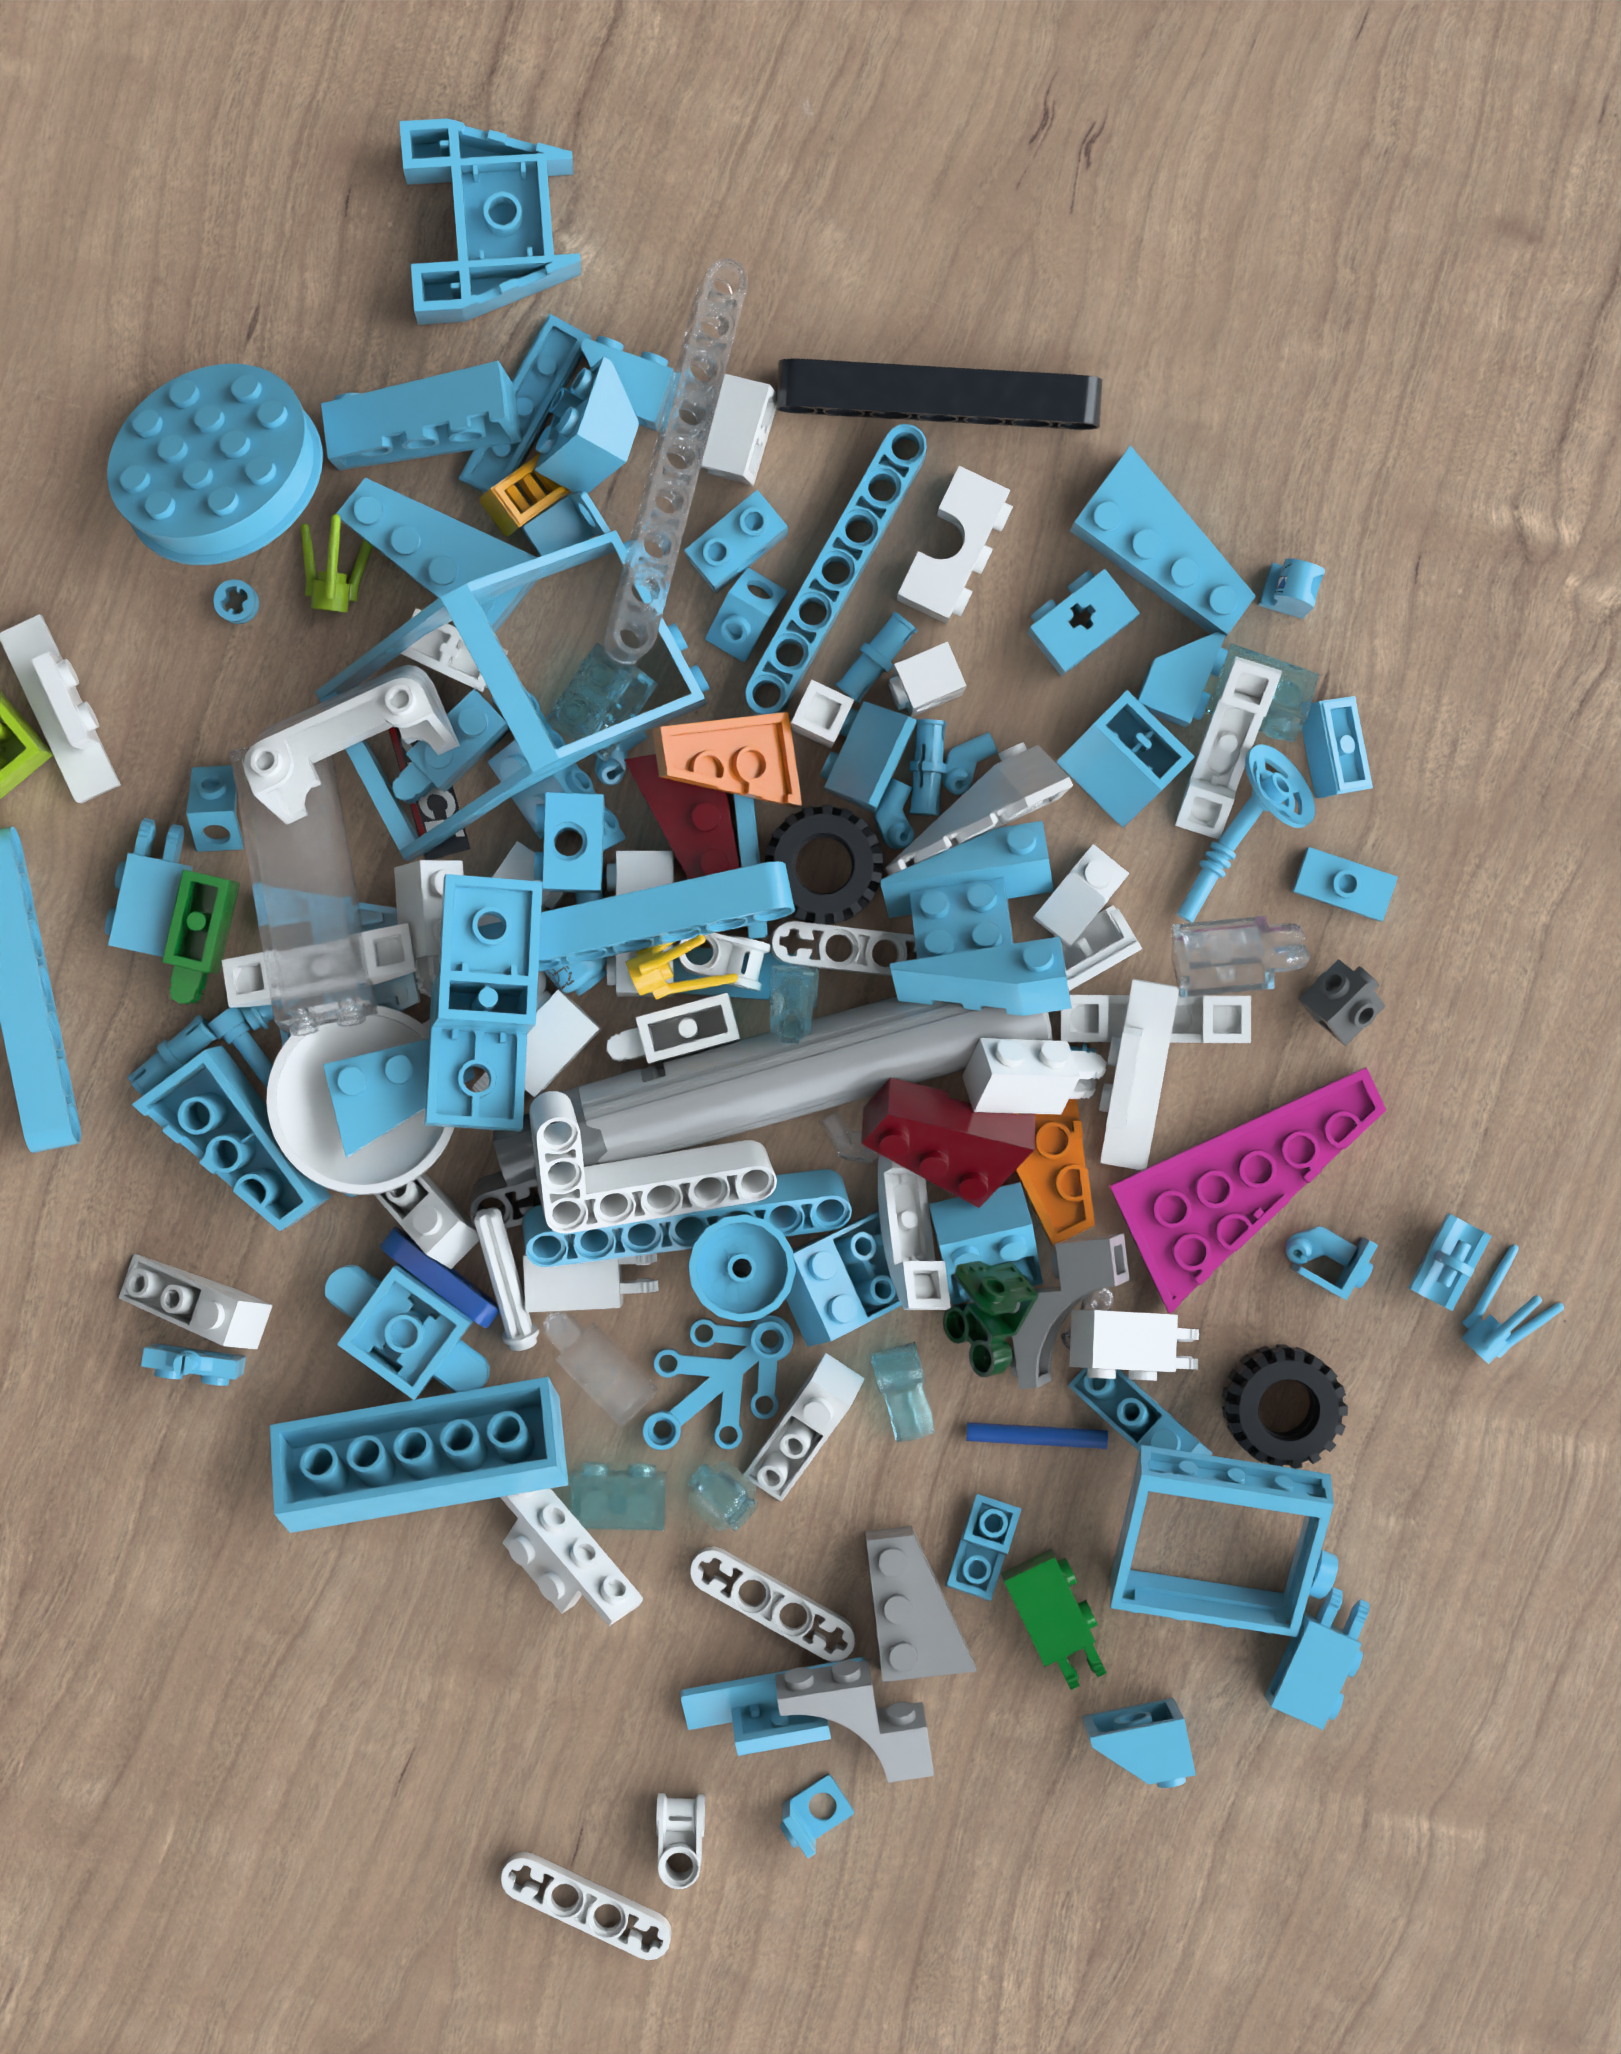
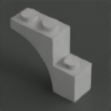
M1124 1233L1069 1238L1055 1243L1056 1251L1052 1255V1270L1055 1278L1060 1279V1286L1034 1288L1039 1296L1017 1335L1012 1336L1014 1349H1012L1010 1367L1012 1374L1018 1378L1019 1389L1038 1388L1052 1381V1353L1058 1332L1069 1313L1080 1301L1096 1290L1114 1287L1129 1281ZM1017 1302L1016 1309L1012 1312L1016 1313L1019 1310L1020 1302Z
M844 1660L833 1666L814 1669L799 1667L791 1669L787 1673L775 1675L780 1716H816L834 1721L851 1729L874 1750L885 1771L887 1783L934 1776L923 1702H897L889 1707L876 1709L869 1660L859 1662Z

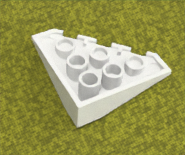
M1024 742L1002 751L998 754L1002 762L995 764L885 868L887 876L1057 801L1073 787L1070 777L1039 745L1027 750Z

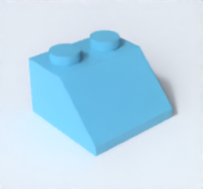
M863 701L859 711L850 708L839 734L847 737L840 754L833 751L830 752L820 773V777L827 780L824 791L875 814L912 735L917 720Z
M1174 1698L1082 1716L1092 1748L1148 1785L1157 1783L1159 1788L1176 1787L1186 1782L1185 1777L1196 1775L1185 1719Z

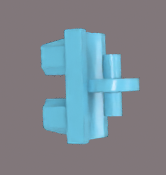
M1447 1213L1408 1288L1453 1311L1491 1235Z

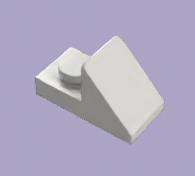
M1093 844L1035 914L1033 919L1055 937L1060 936L1061 941L1070 947L1130 873Z

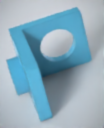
M586 491L571 492L521 526L539 557L611 531Z
M747 568L728 592L705 639L738 660L746 662L770 616L786 596L787 590L751 568ZM755 585L764 589L769 594L770 599H762L753 595L747 586Z
M238 765L192 768L186 815L198 852L243 849L244 842L236 815L240 780ZM210 825H219L226 828L230 834L223 839H213L206 836L203 829Z
M1362 1237L1357 1245V1250L1348 1265L1344 1267L1335 1285L1293 1263L1290 1269L1347 1301L1353 1288L1357 1287L1360 1289L1369 1278L1373 1269V1264L1369 1261L1378 1245Z
M828 1773L782 1804L783 1822L779 1825L793 1848L800 1846L805 1856L810 1858L816 1854V1839L852 1816L854 1809L831 1774ZM828 1793L835 1799L837 1807L832 1816L820 1819L810 1812L809 1802L814 1795Z

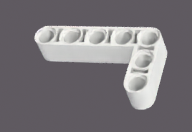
M548 1091L536 1097L530 1105L529 1114L538 1193L547 1225L558 1233H573L757 1202L766 1199L776 1188L777 1179L766 1149L761 1143L754 1140L725 1143L584 1167L581 1135L571 1100L565 1094L558 1091Z

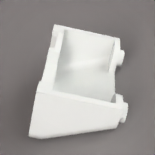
M405 665L269 726L259 734L246 753L243 766L254 796L288 825L308 816L304 805L306 794L311 787L314 788L321 785L313 763L393 726L399 728L402 738L407 744L416 740L424 741L431 745L437 755L460 746L431 679L419 667Z

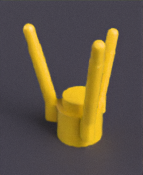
M698 935L665 952L663 950L675 942L645 948L636 952V957L625 961L639 995L643 996L652 992L656 1000L672 993L735 983L738 981V975L732 973L667 983V979L674 977L669 962L703 944L706 940L703 935Z

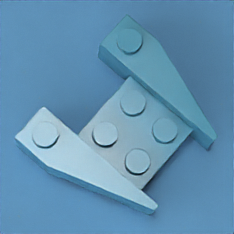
M448 118L399 121L403 170L407 185L452 182L458 261L411 264L414 312L418 325L466 322L581 275L580 253L554 255L548 176L573 175L572 151L542 143H537L536 145L509 138L507 134L493 130L487 132L464 126L463 122Z
M1043 821L995 828L881 879V888L889 918L912 914L917 959L890 963L898 1001L933 1005L934 1000L962 1003L964 1009L978 1011L982 1010V1006L1005 1008L1007 1014L1021 1016L1072 1008L1060 936L1015 944L1013 942L1007 899L1054 892Z

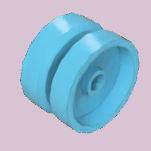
M746 1214L724 1217L707 1227L693 1245L688 1264L691 1287L701 1304L718 1317L737 1322L761 1319L778 1309L791 1292L796 1273L793 1250L784 1234L767 1220ZM739 1259L749 1261L748 1266L751 1268L750 1274L746 1277L743 1276V1278L737 1277L732 1270L734 1262Z

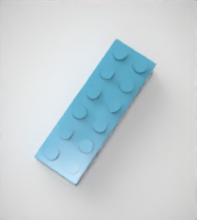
M549 1377L270 1425L274 1515L290 1533L568 1485L560 1397Z

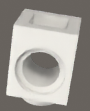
M811 679L790 724L791 730L831 749L854 699Z

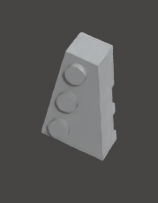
M906 1526L866 1531L882 1681L888 1682L976 1672L975 1660L943 1595L913 1527Z

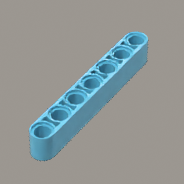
M900 424L892 428L882 442L747 684L745 690L746 701L753 714L782 713L789 705L924 463L927 449L926 438L923 432L916 426ZM907 439L914 442L918 448L916 456L909 460L897 458L892 451V447L897 441ZM878 480H885L890 482L896 491L891 499L878 501L871 497L869 493L870 486ZM855 521L866 522L873 531L871 537L861 543L851 541L845 533L851 523ZM832 562L843 563L850 571L848 578L840 584L829 583L822 574L824 568ZM809 603H818L825 608L827 614L822 623L808 625L800 618L801 609ZM785 644H796L804 652L800 663L787 667L778 662V650ZM770 684L779 689L781 696L775 706L763 708L755 703V691L762 685Z
M12 826L0 829V1024L25 1142L31 1153H37L79 1144L81 1142V1128L24 852L18 832Z
M778 861L760 863L541 912L538 972L786 917L795 911L786 864ZM502 922L479 926L478 931L484 938L495 940L503 935L504 926Z
M821 1169L775 1175L777 1179L775 1190L766 1199L757 1202L573 1233L553 1231L547 1225L542 1205H539L526 1212L522 1221L525 1252L528 1259L540 1267H553L692 1249L707 1227L724 1217L745 1214L767 1220L779 1229L785 1237L832 1231L841 1228L849 1221L852 1209L843 1178L833 1170Z

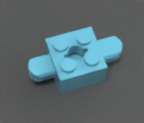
M400 1264L392 1267L382 1283L357 1265L341 1267L329 1276L325 1285L326 1298L333 1306L354 1320L337 1345L410 1398L415 1400L422 1394L432 1378L454 1393L480 1389L487 1383L490 1376V1365L487 1359L460 1340L473 1323V1320Z

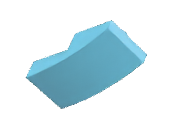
M976 1494L945 1583L946 1587L987 1601L992 1600L1005 1555L1009 1552L1021 1508Z

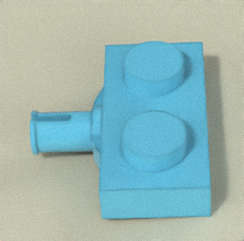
M153 1343L144 1347L141 1367L154 1368V1376L161 1378L182 1379L183 1375L197 1374L201 1375L200 1382L227 1386L230 1379L235 1380L244 1375L246 1356Z

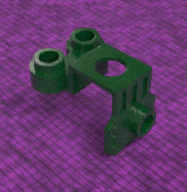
M981 1261L959 1264L955 1268L954 1277L973 1300V1303L952 1306L947 1309L943 1317L944 1331L953 1343L969 1342L971 1344L969 1361L973 1371L978 1376L989 1377L1002 1374L1012 1362L1011 1348L1004 1340L1006 1337L1017 1335L1039 1295L1013 1262L993 1266ZM1017 1302H1020L1019 1310L1016 1313L1012 1312L1015 1311Z

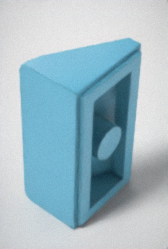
M1355 696L1318 701L1301 706L1298 713L1315 797L1319 799L1373 788Z

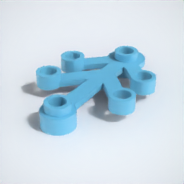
M766 1315L761 1319H757L750 1327L716 1325L709 1318H700L693 1323L690 1329V1338L699 1347H709L714 1342L746 1346L732 1359L681 1355L673 1348H664L658 1352L654 1360V1368L660 1376L670 1378L677 1374L709 1376V1378L670 1411L659 1410L652 1413L646 1419L643 1426V1436L649 1446L657 1450H666L673 1447L679 1440L681 1426L723 1391L721 1419L715 1429L714 1438L716 1443L723 1449L736 1448L741 1443L743 1437V1430L739 1424L743 1374L758 1361V1391L751 1398V1411L760 1419H769L776 1414L779 1405L775 1394L777 1361L786 1357L793 1345V1332L790 1325L784 1319L775 1315ZM701 1324L709 1325L713 1330V1336L708 1341H701L696 1337L695 1329ZM774 1330L779 1335V1342L772 1347L764 1345L761 1341L763 1332ZM667 1354L674 1356L677 1360V1367L672 1371L663 1370L659 1363L662 1356ZM768 1396L772 1399L774 1406L769 1412H760L756 1408L755 1402L759 1397ZM661 1420L667 1421L671 1425V1433L666 1437L658 1436L654 1431L656 1422ZM726 1426L735 1428L738 1434L737 1439L730 1443L723 1441L720 1437L721 1429Z

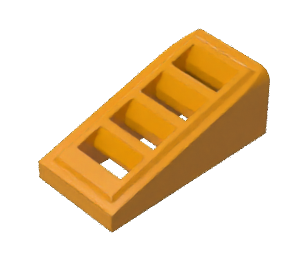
M540 454L490 488L479 498L484 509L505 536L511 535L570 491L534 471ZM532 471L550 494L545 495L530 473ZM519 483L534 505L530 507L514 484Z

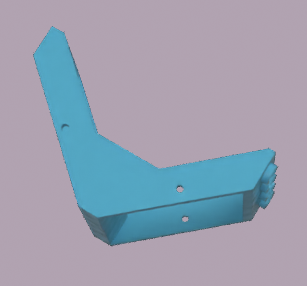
M615 530L467 582L439 597L315 691L320 702H324L358 686L423 636L453 620L528 762L526 766L418 838L398 798H395L393 789L367 739L346 748L350 759L404 860L412 861L424 855L511 796L588 755L707 704L702 693L710 688L698 665L696 664L689 668L684 660L681 651L688 648L676 623L666 626L658 611L666 605L654 582L651 581L645 585L636 568L644 565L631 539L622 543ZM616 552L691 694L556 749L481 605L515 587Z

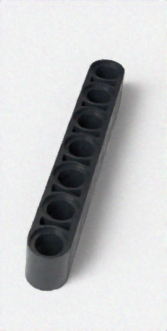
M790 358L778 361L776 409L781 412L794 414L1093 430L1100 428L1103 380L1095 376Z

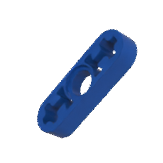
M394 1227L380 1244V1248L388 1256L480 1326L489 1328L499 1315L500 1311L496 1301L455 1269H450L426 1255L410 1235L403 1230Z

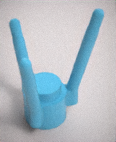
M1515 1244L1511 1245L1473 1312L1462 1322L1469 1330L1461 1339L1488 1364L1496 1356L1501 1358L1510 1347L1564 1309V1305L1558 1302L1513 1333H1510V1331L1541 1303L1542 1299L1540 1296H1533L1503 1324H1500L1491 1314L1484 1321L1481 1319L1518 1252V1246Z

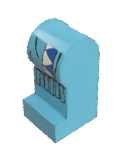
M1292 558L1285 559L1283 565L1272 563L1269 567L1258 606L1303 619L1314 609L1317 592L1325 569L1316 564Z

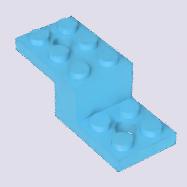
M445 874L443 878L439 972L432 982L424 1119V1125L505 1131H521L523 1129L527 1034L536 1025L542 882L454 874ZM485 915L496 916L504 926L503 935L495 940L484 938L478 931V919ZM470 1067L483 1069L489 1077L487 1089L482 1092H472L466 1088L463 1083L464 1071Z

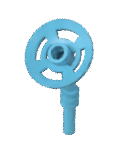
M1260 744L1248 751L1245 758V766L1253 788L1252 796L1218 842L1210 844L1212 851H1206L1204 856L1207 858V861L1201 860L1199 865L1202 870L1176 913L1181 919L1193 923L1217 879L1224 878L1226 875L1223 869L1230 868L1231 863L1228 860H1234L1236 857L1233 851L1263 811H1270L1280 821L1295 828H1303L1313 821L1315 803L1307 782L1295 765L1273 747ZM1265 763L1275 768L1279 773L1273 774L1267 771ZM1294 795L1298 804V814L1293 812L1295 810Z

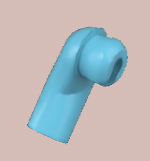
M645 731L597 751L595 773L603 784L616 785L622 780L626 770L624 759H627L628 750L648 738Z
M989 731L950 750L946 760V773L942 774V781L945 788L952 794L961 795L970 789L977 762L998 753Z
M891 778L874 814V820L884 842L891 848L902 849L908 847L914 839V831L902 810L912 791V787Z
M1317 1226L1293 1234L1287 1240L1286 1255L1295 1264H1304L1307 1261L1326 1255L1346 1267L1358 1247L1325 1227Z

